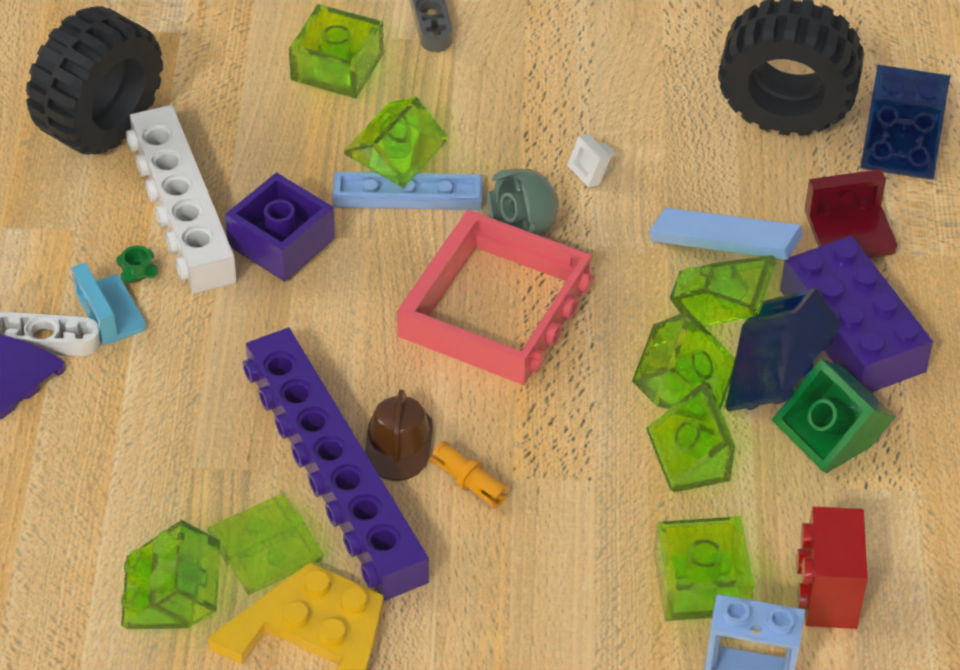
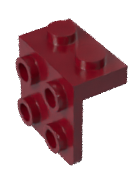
M882 169L809 179L804 211L819 247L852 236L869 258L896 253L898 244L881 206L886 183Z

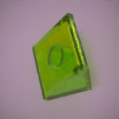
M417 96L388 102L344 149V155L404 189L448 139L446 133Z
M704 381L646 428L668 486L673 492L705 487L731 480L735 443L710 383Z

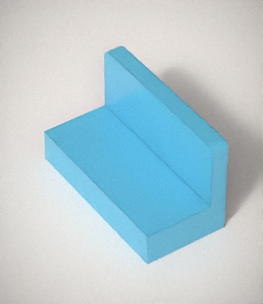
M86 263L71 267L75 294L88 318L93 319L98 324L100 340L103 346L146 330V323L119 275L114 274L96 281Z

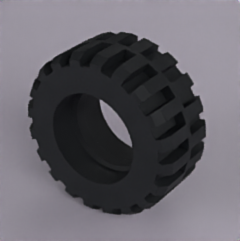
M765 0L760 2L759 7L755 4L743 11V15L738 16L734 20L731 29L728 31L718 70L721 92L724 98L728 99L727 103L735 113L740 111L743 120L749 124L752 122L759 124V129L769 132L772 129L779 131V135L789 136L790 132L802 136L809 135L812 130L817 132L826 130L830 127L831 123L835 125L840 122L855 104L864 58L863 46L859 43L860 38L854 28L849 29L850 23L841 14L838 16L834 15V10L824 4L822 7L814 5V0H803V2L794 0L776 2L774 0ZM779 59L792 60L810 67L815 72L802 75L790 74L774 68L767 61Z
M95 6L78 10L75 16H67L61 21L62 25L59 28H54L50 32L48 41L45 45H41L37 52L39 56L36 63L31 65L29 71L31 79L26 85V93L29 96L26 99L27 108L35 126L73 150L86 155L108 152V149H114L121 145V140L126 138V131L131 130L130 114L147 111L149 106H153L156 99L154 96L156 89L160 88L162 80L159 75L163 71V61L160 57L162 52L151 31L110 8Z

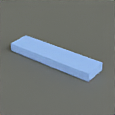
M334 172L332 203L333 207L482 210V174Z
M666 207L649 230L653 242L788 260L803 236L801 225Z

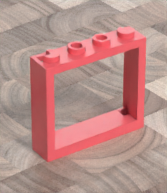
M467 209L397 310L398 337L524 385L532 372L537 373L544 362L545 351L549 345L554 346L557 343L564 321L573 318L581 294H587L590 291L595 275L591 274L592 255ZM475 248L566 281L522 351L429 316Z

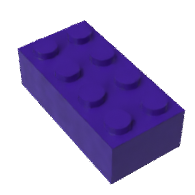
M852 236L784 260L780 291L831 361L844 366L871 393L927 371L933 340Z

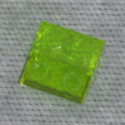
M181 519L127 555L124 563L125 580L121 599V626L126 629L190 628L217 611L220 540Z

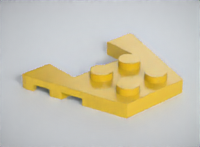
M309 562L211 634L208 638L209 649L243 664L264 633L268 632L338 664L336 670H368L371 652L374 649L384 607V595Z

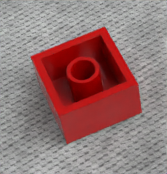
M812 506L809 523H802L801 549H797L796 573L802 574V583L798 584L797 607L798 609H805V626L857 629L868 581L864 509Z

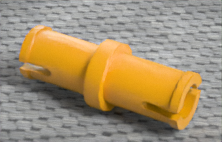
M442 441L433 450L432 454L434 455L430 456V462L456 479V485L462 490H471L493 509L497 508L505 500V494L509 492V487L483 470L481 462L476 459H468L450 446L447 441Z

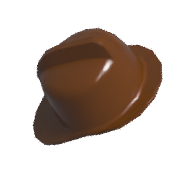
M399 389L397 396L384 399L377 405L368 425L365 453L381 478L391 481L407 480L418 475L424 469L430 456L433 431L432 419L417 400L407 397L405 391Z

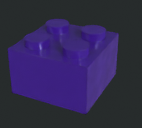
M277 172L225 214L227 240L230 247L284 282L335 239L334 207Z

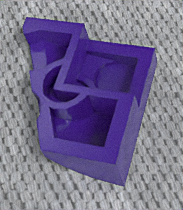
M0 334V419L5 418L14 411L19 402L30 399L40 391L38 384L51 374L55 373L58 376L63 374L66 369L65 361L37 346Z

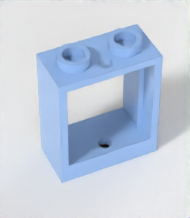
M717 594L704 670H795L805 610ZM751 630L760 631V633L755 634ZM724 636L787 648L785 658L722 647L720 646L721 638Z

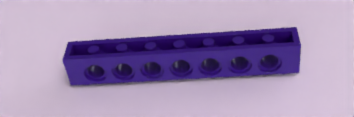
M290 327L245 343L247 360L242 362L245 375L250 383L256 382L259 387L258 393L266 411H273L275 424L281 438H288L291 442V451L299 468L305 466L309 473L308 480L316 497L322 496L326 502L325 509L332 526H339L344 533L343 541L348 554L351 557H358L362 564L360 566L361 573L366 585L370 589L375 587L379 594L384 595V601L428 584L429 557Z

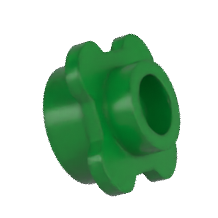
M139 245L126 248L116 259L117 265L122 268V281L132 283L157 276L158 267L153 265L152 261L154 253L148 248Z

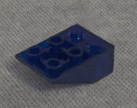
M877 65L860 169H882L884 173L928 180L934 179L950 75Z
M817 288L761 301L744 322L741 328L725 405L728 412L744 408L752 410L759 405L769 403L777 405L785 402L793 395V388L801 377L813 369V362L818 355L832 344V337L841 327L842 323Z

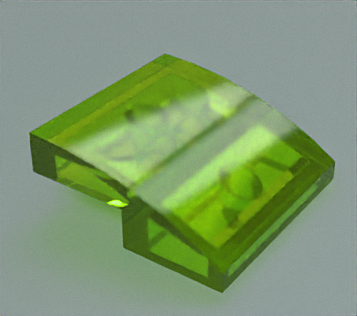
M282 493L220 521L207 529L225 564H231L247 595H251L293 575L309 562L316 564L322 561L324 553L311 531Z

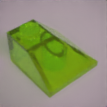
M773 255L686 268L679 271L669 299L692 330L758 316L777 260Z

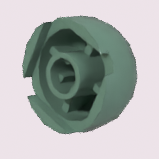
M513 168L501 170L495 174L492 181L497 180L495 190L488 191L487 197L489 217L539 236L545 235L555 221L558 208L557 194L547 178L532 169Z

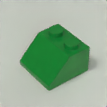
M820 359L772 418V421L823 472L828 473L869 449L896 416L844 366Z

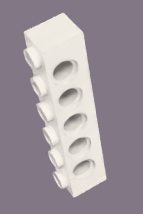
M173 105L130 114L131 130L126 131L128 146L131 152L137 151L138 155H135V160L140 177L147 176L148 180H145V187L149 201H156L158 204L155 206L157 221L160 228L166 227L168 230L165 232V239L170 254L177 253L178 258H175V264L180 280L187 279L192 294L237 283L233 252Z

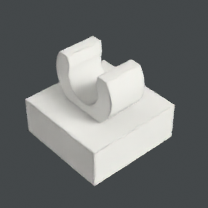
M590 134L578 136L567 166L588 188L599 186L604 173L609 172L610 167L608 163L610 158L616 155V152L607 143L599 144Z

